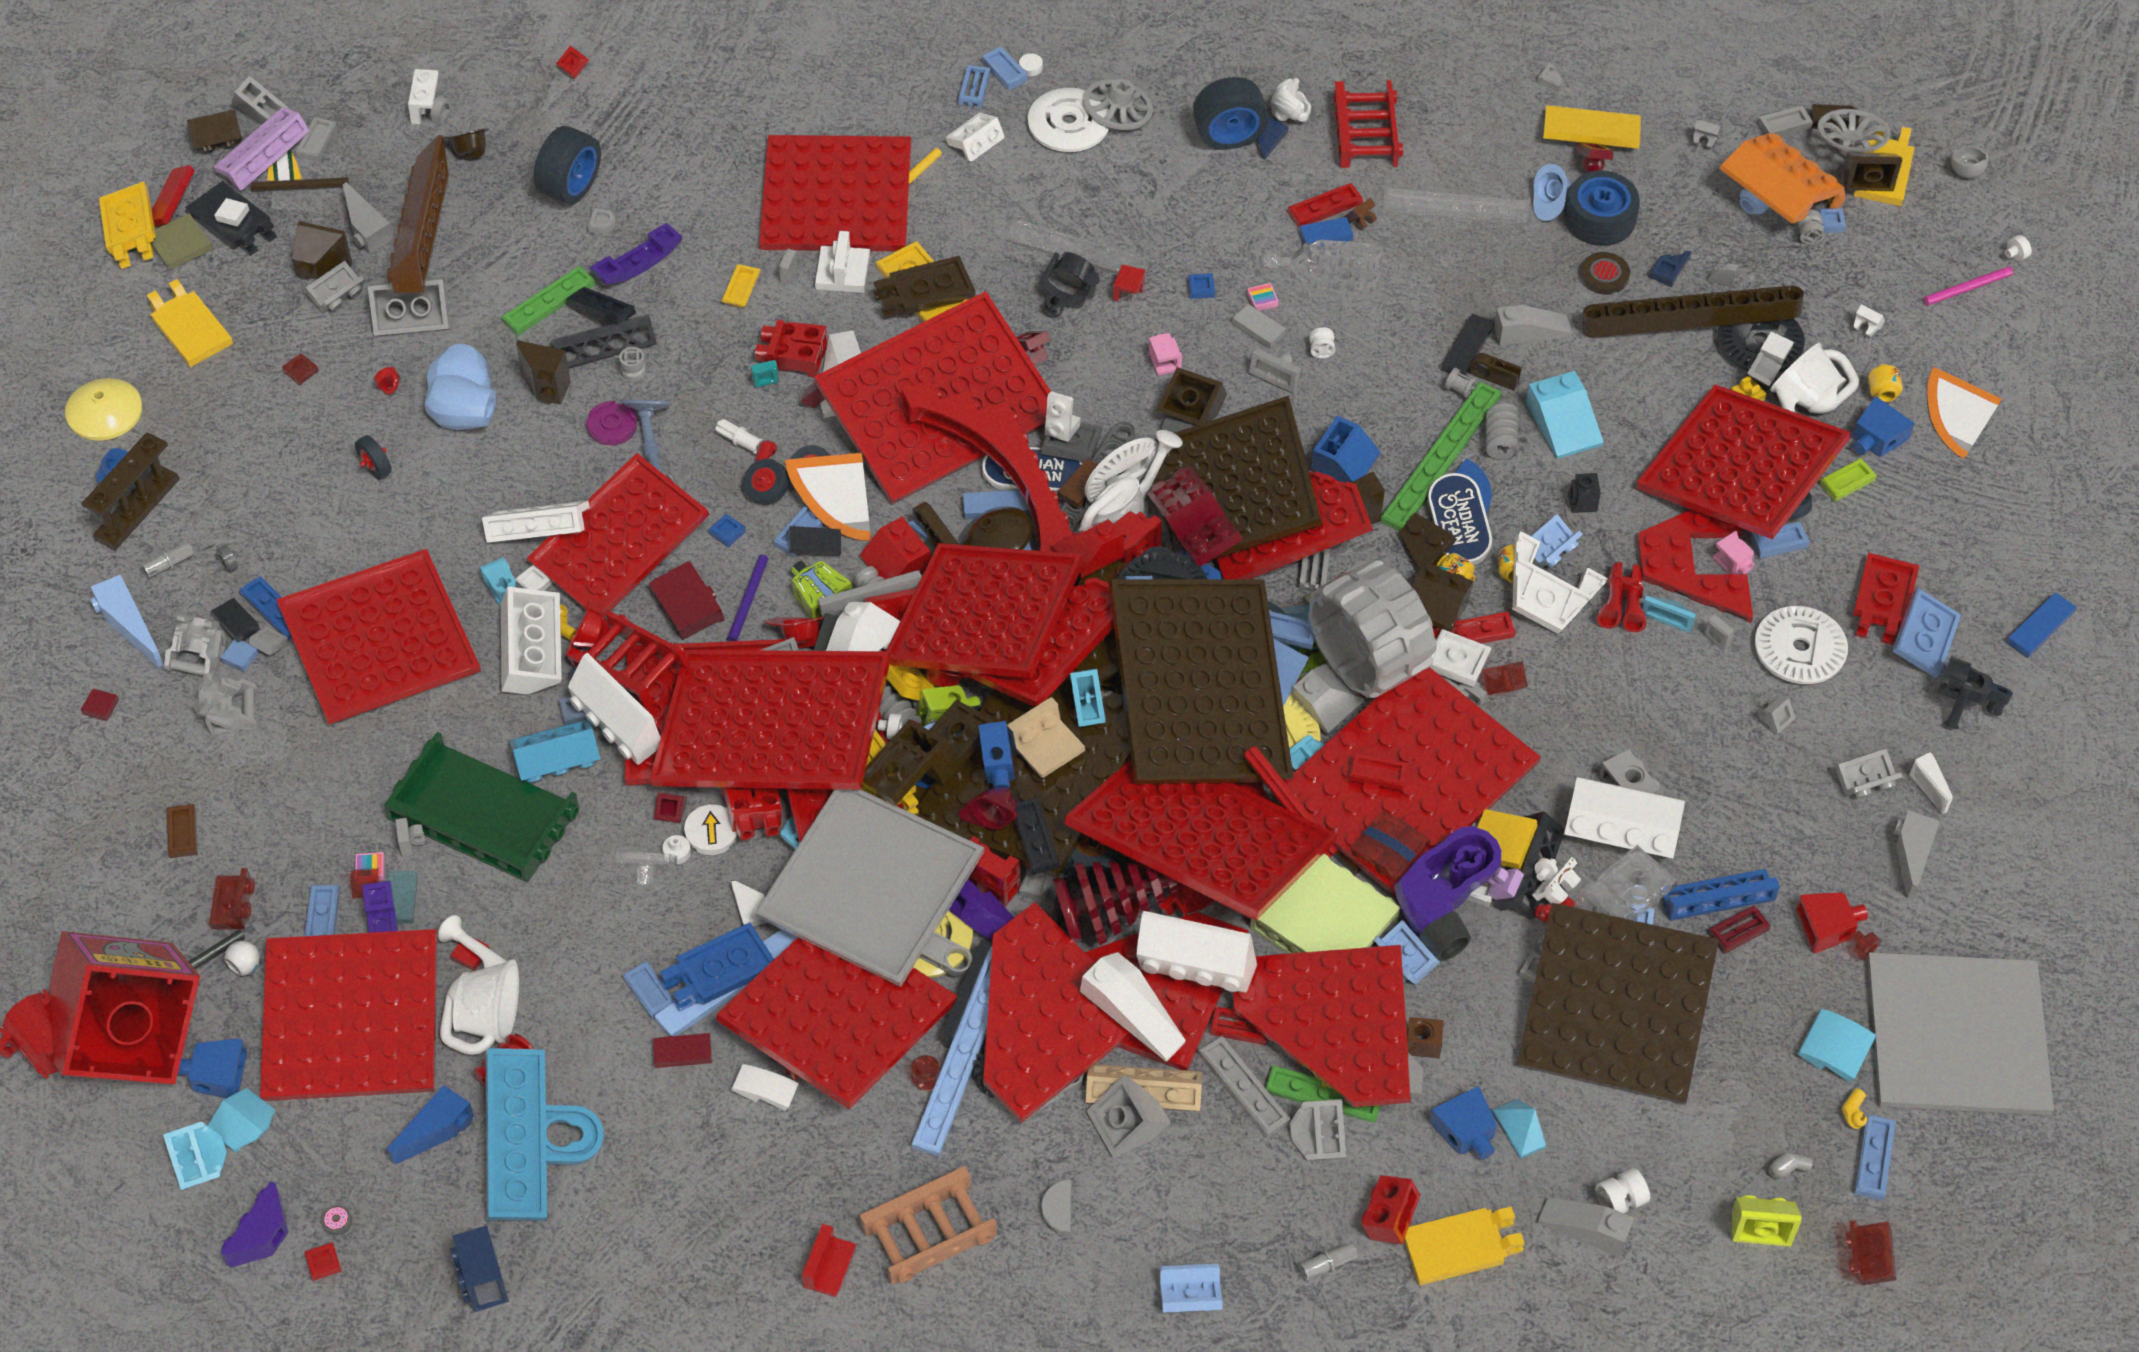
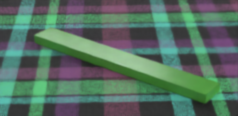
M1483 382L1478 383L1383 513L1381 523L1400 532L1415 512H1419L1429 498V490L1432 484L1438 478L1444 476L1486 419L1488 409L1496 405L1500 400L1501 391Z

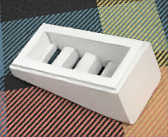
M1929 752L1915 760L1910 776L1937 809L1944 814L1948 811L1953 796L1933 754Z

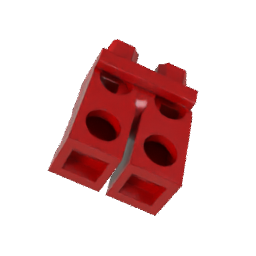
M778 319L775 326L763 325L761 342L770 344H757L755 357L756 360L762 362L775 360L779 370L807 372L808 377L814 378V376L819 374L828 344L826 326L796 322L785 323L784 320Z
M721 787L723 799L725 798L732 832L737 831L741 840L752 839L755 837V829L764 828L765 835L768 837L779 835L782 807L778 788Z
M973 836L970 841L984 847L985 852L968 879L981 893L990 891L1006 907L1019 892L1021 886L1019 860L1011 855L1007 860L1002 859L992 853L987 845L980 843V839Z

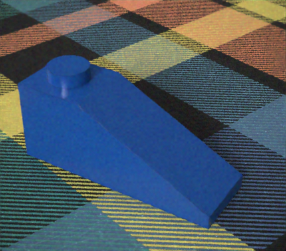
M443 1085L387 1148L391 1162L395 1165L456 1137L461 1130L467 1129L474 1116L470 1102Z

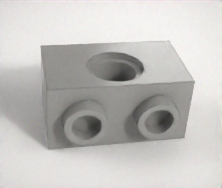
M1629 749L1602 762L1599 775L1602 782L1659 795L1660 786L1658 781L1648 774L1641 759L1635 757Z

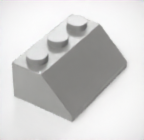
M445 277L426 279L423 293H394L392 283L388 282L374 283L368 286L374 336L449 329Z

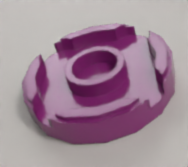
M607 401L591 409L586 426L590 437L595 442L615 446L625 443L633 437L637 430V417L633 409L615 401Z

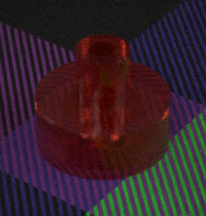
M1859 930L1851 937L1857 943L1853 952L1861 960L1866 959L1869 952L1873 953L1882 941L1874 932L1864 935Z

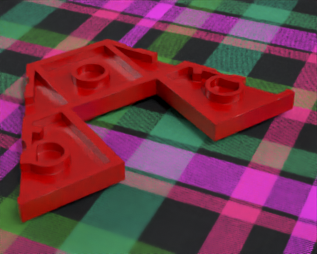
M1691 509L1638 532L1637 543L1642 581L1652 585H1659L1672 593L1676 590L1690 596V600L1705 606H1714L1723 613L1727 610L1747 618L1746 622L1752 623L1753 611L1748 575L1695 574L1691 538H1725L1737 531L1738 538H1740V527Z

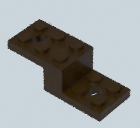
M958 700L949 707L930 730L909 719L866 766L862 786L890 803L897 805L924 774L945 785L981 745L979 725L995 722L990 717ZM958 730H964L961 734L954 736ZM892 770H898L895 774L889 775Z

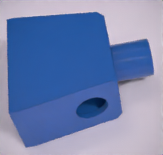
M1876 396L1856 423L1852 436L1856 441L1853 444V448L1860 455H1864L1870 450L1875 455L1882 457L1910 439L1915 423Z
M1006 721L979 725L988 783H993V789L999 787L1010 789L1009 781L1015 779Z
M229 1039L197 1043L192 1059L181 1058L178 1075L188 1076L190 1085L196 1093L226 1099L240 1092L247 1057V1050L243 1040Z
M1479 1086L1432 1109L1429 1123L1458 1154H1464L1474 1149L1480 1159L1483 1160L1495 1152L1490 1140L1495 1136L1497 1125Z

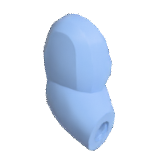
M454 344L446 348L434 359L428 369V389L425 399L426 413L442 428L464 430L487 426L494 414L497 397L496 391L490 389L491 379L487 361L481 352L470 345Z

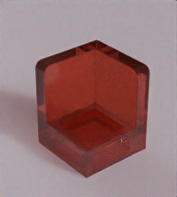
M1523 661L1482 669L1488 695L1528 687Z

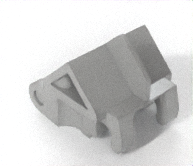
M178 614L172 646L165 651L164 669L167 671L175 669L202 676L211 673L213 679L216 667L221 662L220 657L228 647L224 631L218 630V621L209 620L208 617L199 618ZM184 650L200 653V657L205 658V665L177 658H179Z
M207 673L201 678L198 698L193 702V707L198 717H205L211 735L233 733L239 730L253 731L257 728V721L254 719V695L257 693V686L254 683L242 678L239 681H234L230 678H220L219 681L212 680L211 673ZM240 694L243 695V714L240 708L232 705V697H238Z

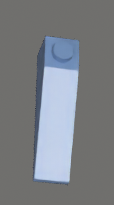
M118 575L91 586L94 597L90 598L96 613L101 611L105 620L157 667L163 666L158 649L122 576Z

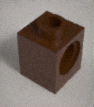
M1409 1017L1407 1027L1408 1053L1411 1056L1440 1059L1443 1020ZM1422 1035L1425 1036L1427 1039L1422 1040L1417 1038L1416 1036Z

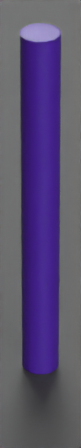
M761 554L757 559L727 637L728 641H738L769 560L766 555Z

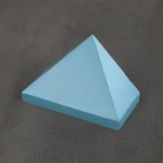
M1646 596L1642 608L1646 617L1689 633L1692 631L1696 614L1678 601Z
M1516 1099L1492 1110L1494 1117L1520 1159L1546 1148L1535 1108Z

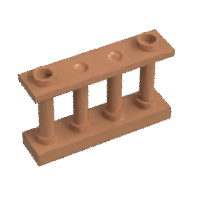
M965 1166L860 1214L861 1229L865 1236L878 1235L893 1263V1266L888 1268L891 1285L897 1282H907L916 1273L977 1244H987L997 1235L996 1220L992 1218L983 1223L967 1194L971 1184L970 1174ZM951 1197L957 1198L973 1227L958 1235L940 1205L942 1201ZM925 1209L931 1211L946 1238V1241L930 1247L914 1217L916 1213ZM899 1221L904 1222L920 1253L904 1260L888 1230L889 1226Z

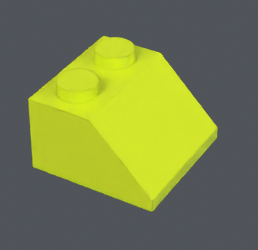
M1752 1195L1736 1197L1732 1208V1241L1792 1246L1801 1223V1214L1796 1202L1787 1201L1783 1198H1773L1771 1200L1758 1199Z

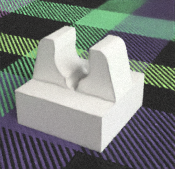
M1861 304L1856 312L1854 328L1858 331L1861 325L1868 323L1869 328L1866 331V335L1871 337L1878 329L1882 328L1885 320L1883 315Z

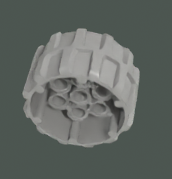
M1377 559L1361 562L1312 592L1308 600L1310 603L1308 620L1311 624L1316 644L1333 672L1352 691L1362 693L1366 698H1376L1431 666L1433 662L1432 654L1437 650L1432 621L1415 589L1409 585L1395 568L1392 569Z

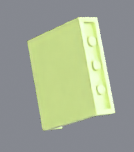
M1323 854L1257 921L1251 918L1250 929L1287 954L1370 947L1375 942L1374 939L1380 936L1391 922L1396 924L1399 921L1401 907L1398 906L1395 900L1383 896L1371 884L1362 882L1353 876L1347 868L1338 866L1326 854Z

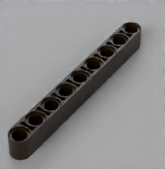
M1790 285L1591 304L1583 309L1582 332L1588 337H1605L1794 319L1802 314L1804 291L1798 286Z

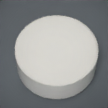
M1026 54L1020 58L1019 66L1028 76H1036L1042 72L1043 61L1039 55Z

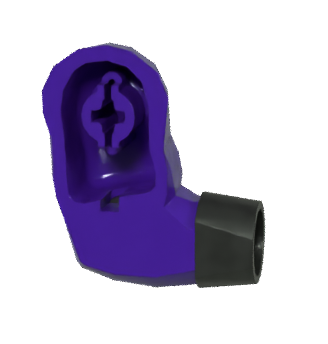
M1475 826L1460 827L1452 832L1445 841L1424 853L1394 885L1398 906L1401 907L1400 912L1406 923L1439 961L1455 957L1470 943L1471 936L1458 912L1454 910L1460 907L1473 891L1489 881L1501 865L1502 850L1498 841L1488 831Z

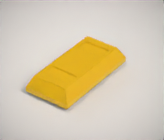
M737 264L722 302L745 308L761 269Z

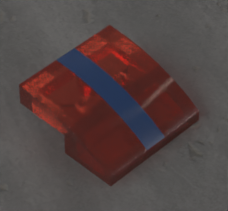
M1382 811L1350 850L1353 856L1374 864L1378 873L1398 881L1431 842L1429 838L1411 825Z

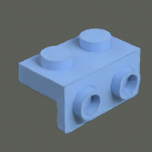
M1556 514L1531 535L1532 538L1540 541L1532 563L1539 568L1546 565L1551 568L1562 559L1559 554L1563 551L1568 553L1579 544L1576 540L1583 534L1580 530L1573 534L1559 515Z
M1403 920L1382 939L1379 936L1374 939L1379 946L1401 945L1404 982L1409 979L1416 985L1440 963Z
M1219 1264L1161 1266L1160 1292L1163 1312L1222 1310Z

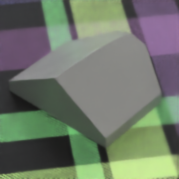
M1342 1099L1302 1102L1290 1122L1292 1142L1307 1160L1345 1158L1346 1147Z

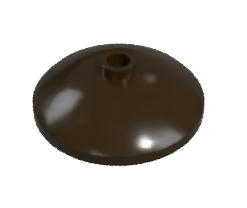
M1011 506L992 508L981 513L968 524L960 538L959 544L1024 550L1032 535V523L1028 515L1019 508Z

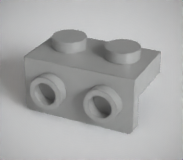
M344 261L305 288V292L324 314L329 309L331 311L338 309L344 303L343 300L348 296L351 298L357 296L363 290L362 286L365 279L362 275L358 277Z
M1887 748L1835 765L1845 796L1855 793L1856 798L1871 794L1870 788L1878 785L1880 790L1895 786V780L1903 777L1901 772L1895 773Z

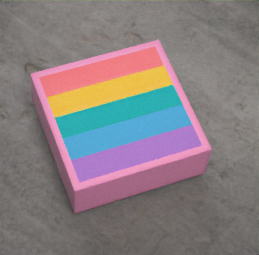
M1271 283L1247 288L1249 300L1257 310L1261 311L1278 307L1279 301Z
M384 852L356 854L355 878L357 883L385 881Z

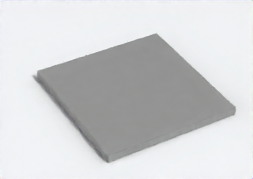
M835 789L755 914L756 917L901 987L985 852L984 847L863 790Z
M1869 952L1867 960L1873 1033L1876 1034L1874 1047L1879 1107L2035 1115L2053 1114L2054 1105L2038 961Z

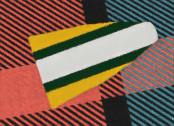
M290 149L268 167L267 181L302 179L298 164Z

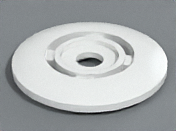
M1060 88L1049 91L1035 100L1028 113V126L1033 137L1042 145L1062 152H1077L1095 146L1105 138L1110 127L1099 123L1094 118H1092V122L1088 121V112L1083 103L1086 90L1078 88ZM1089 99L1090 104L1092 106H1096L1103 102ZM1106 107L1096 113L1104 118L1109 109ZM1066 115H1073L1076 117V121L1065 123L1062 118ZM1050 118L1052 127L1048 124L1046 119Z
M1139 438L1120 446L1097 465L1086 482L1085 496L1088 501L1093 504L1101 492L1122 478L1133 477L1140 484L1159 450V443L1152 438Z
M1789 606L1771 612L1761 621L1755 635V649L1762 664L1777 677L1792 683L1815 684L1832 678L1841 670L1848 654L1847 639L1838 623L1827 614L1810 607ZM1796 640H1804L1808 643L1809 648L1806 651H1799L1794 647L1793 643Z

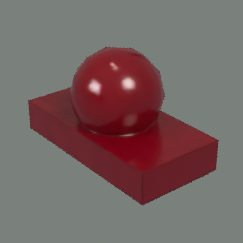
M1590 143L1577 144L1576 152L1584 155L1581 162L1582 168L1586 173L1602 171L1605 167V159L1613 160L1614 151L1607 147Z

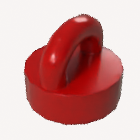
M394 367L383 368L375 374L374 382L376 386L386 395H391L397 390L400 375Z

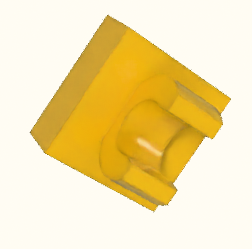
M1751 376L1742 379L1739 384L1731 388L1733 391L1762 401L1765 400L1767 395Z

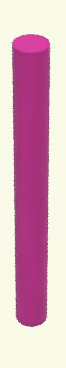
M2008 266L1927 295L1923 298L1926 306L2009 277L2013 275V270Z

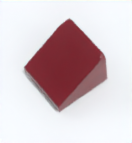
M815 382L806 389L801 399L803 404L811 408H815L825 400Z
M658 792L654 819L681 823L687 796Z

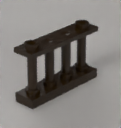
M146 432L81 503L82 507L101 517L103 524L93 534L95 541L116 551L180 480L178 473L160 464L158 456L168 446L166 441ZM150 466L151 471L143 479L142 474ZM134 484V490L127 496L126 491ZM118 501L119 506L111 514L109 510Z

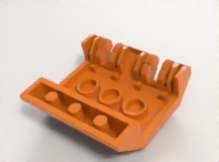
M1774 133L1745 140L1719 168L1790 223L1804 220L1813 203L1828 200L1830 204L1829 209H1837L1844 203L1846 198L1844 187L1837 182L1834 176L1823 172L1815 162L1807 160L1798 149L1790 147L1782 141L1779 135Z

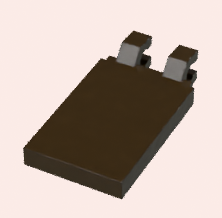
M960 255L889 273L890 278L873 282L875 289L873 294L876 300H881L883 307L881 308V313L884 318L894 317L899 312L900 314L904 313L907 315L975 297L974 286Z

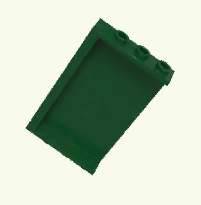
M436 732L433 738L425 743L423 752L417 760L411 762L407 774L396 783L392 795L384 804L388 820L396 823V819L407 818L409 827L422 825L424 836L527 883L540 864L547 861L551 848L556 841L562 839L566 826L571 820H575L580 809L576 793L571 791L567 799H564L526 781H521V779L445 746L442 733Z

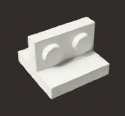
M839 231L838 241L833 242V247L821 246L815 281L816 290L865 293L870 249L850 248L849 231Z

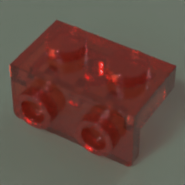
M241 868L240 876L217 875L209 921L211 929H245L246 919L251 917L249 898L255 892V880L250 877L247 868Z
M1856 1220L1849 1221L1850 1231H1846V1241L1849 1249H1852V1258L1848 1259L1851 1275L1856 1276L1861 1285L1897 1280L1890 1223L1882 1222L1859 1226Z

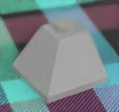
M1328 663L1312 669L1293 686L1291 692L1294 699L1317 721L1319 727L1327 735L1365 701V698L1359 692H1354L1348 688L1339 676L1333 672Z
M1122 1076L1087 1110L1112 1157H1118L1153 1141L1171 1124L1158 1100L1127 1076Z

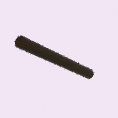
M349 177L251 182V190L343 187V184L346 182L349 185L350 183Z

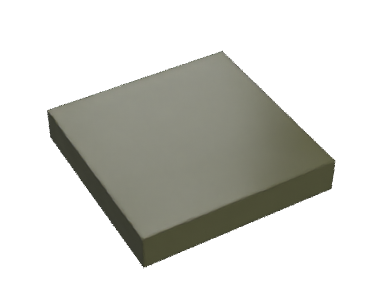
M190 213L155 229L156 238L150 242L169 270L213 250L211 242Z

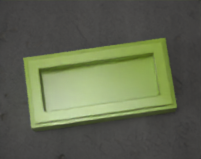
M1860 458L1822 478L1819 485L1836 502L1875 481L1877 475Z

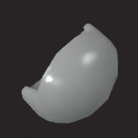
M1975 146L1954 150L1951 157L1952 168L1957 175L1964 178L1978 177L1987 168L1988 153Z

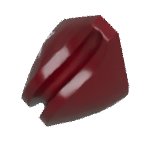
M994 788L974 797L958 812V815L963 821L988 829L998 830L1006 827L1017 817L1018 814L1015 811L1017 802L1012 797V793L1008 788Z

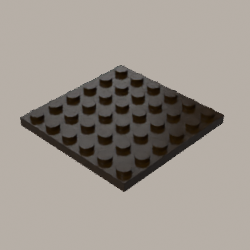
M1289 395L1175 432L1174 434L1182 440V446L1173 448L1166 454L1153 482V485L1158 482L1166 481L1177 470L1191 466L1208 486L1226 517L1244 539L1213 559L1323 525ZM1160 513L1167 548L1175 553L1181 552L1184 548L1178 542L1165 518Z
M1552 903L1517 1067L1686 1105L1719 939Z

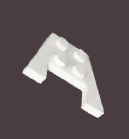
M1520 531L1515 536L1512 609L1558 634L1607 582L1608 578L1587 568L1583 572L1577 588L1532 564L1540 541Z

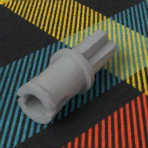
M185 543L168 552L163 550L162 554L141 563L150 579L164 570L174 569L173 565L193 556L194 550L190 543Z
M1348 1243L1329 1252L1323 1250L1321 1255L1299 1263V1267L1303 1277L1308 1281L1327 1271L1332 1273L1336 1267L1357 1259L1358 1252L1354 1244Z

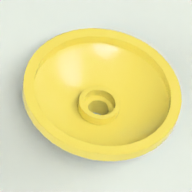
M115 378L97 379L82 385L70 396L65 407V417L71 430L80 437L96 441L109 440L123 435L134 427L142 413V400L135 387L126 381Z

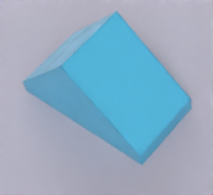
M1097 669L1070 673L1079 727L1105 723Z

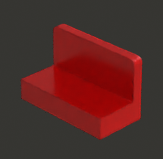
M822 1223L802 1273L803 1288L837 1297L856 1250V1244L836 1238L834 1236V1227Z

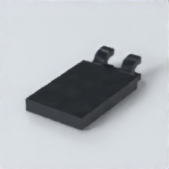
M223 181L185 207L187 214L190 213L195 221L230 248L235 250L240 246L250 256L258 251V247L253 244L255 241L253 236L260 233L268 242L277 237L276 233L271 230L274 228V225L270 221V217ZM226 198L248 204L249 211L238 227L216 221L215 213Z

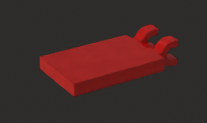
M1868 552L1853 616L1860 617L1856 636L1866 638L1871 623L1886 627L1882 643L1893 644L1897 627H1901L1914 591L1920 565Z

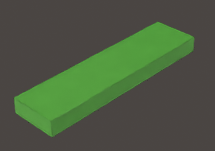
M578 266L501 316L502 322L519 336L566 305V298L583 287L590 289L595 286V279L581 266Z
M1275 1065L1272 1066L1265 1088L1271 1095L1300 1103L1342 1099L1343 1115L1376 1123L1381 1106L1353 1107L1334 1089L1332 1090L1328 1086L1322 1087V1082L1318 1078Z

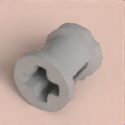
M1454 368L1446 380L1445 388L1448 390L1452 388L1464 394L1465 398H1468L1477 386L1478 380L1474 377L1471 379L1461 374L1459 369Z

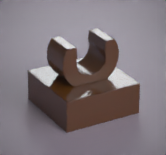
M1369 198L1343 217H1347L1349 224L1356 220L1357 227L1363 230L1368 226L1364 218L1368 219L1370 224L1377 220L1375 214L1369 211L1376 204Z

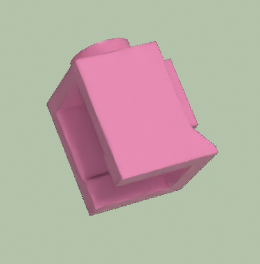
M1170 333L1149 337V355L1158 376L1175 372L1176 367L1182 368V353L1179 352L1175 338H1171Z
M1737 531L1716 543V547L1720 551L1713 555V559L1728 574H1746L1754 567L1755 563L1752 561L1753 550L1742 539L1738 538Z

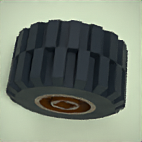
M1084 834L1062 872L1064 875H1068V880L1071 883L1077 881V886L1081 887L1074 862H1083L1090 887L1094 889V886L1099 885L1092 862H1100L1106 882L1112 885L1115 883L1109 861L1117 862L1123 875L1128 857Z

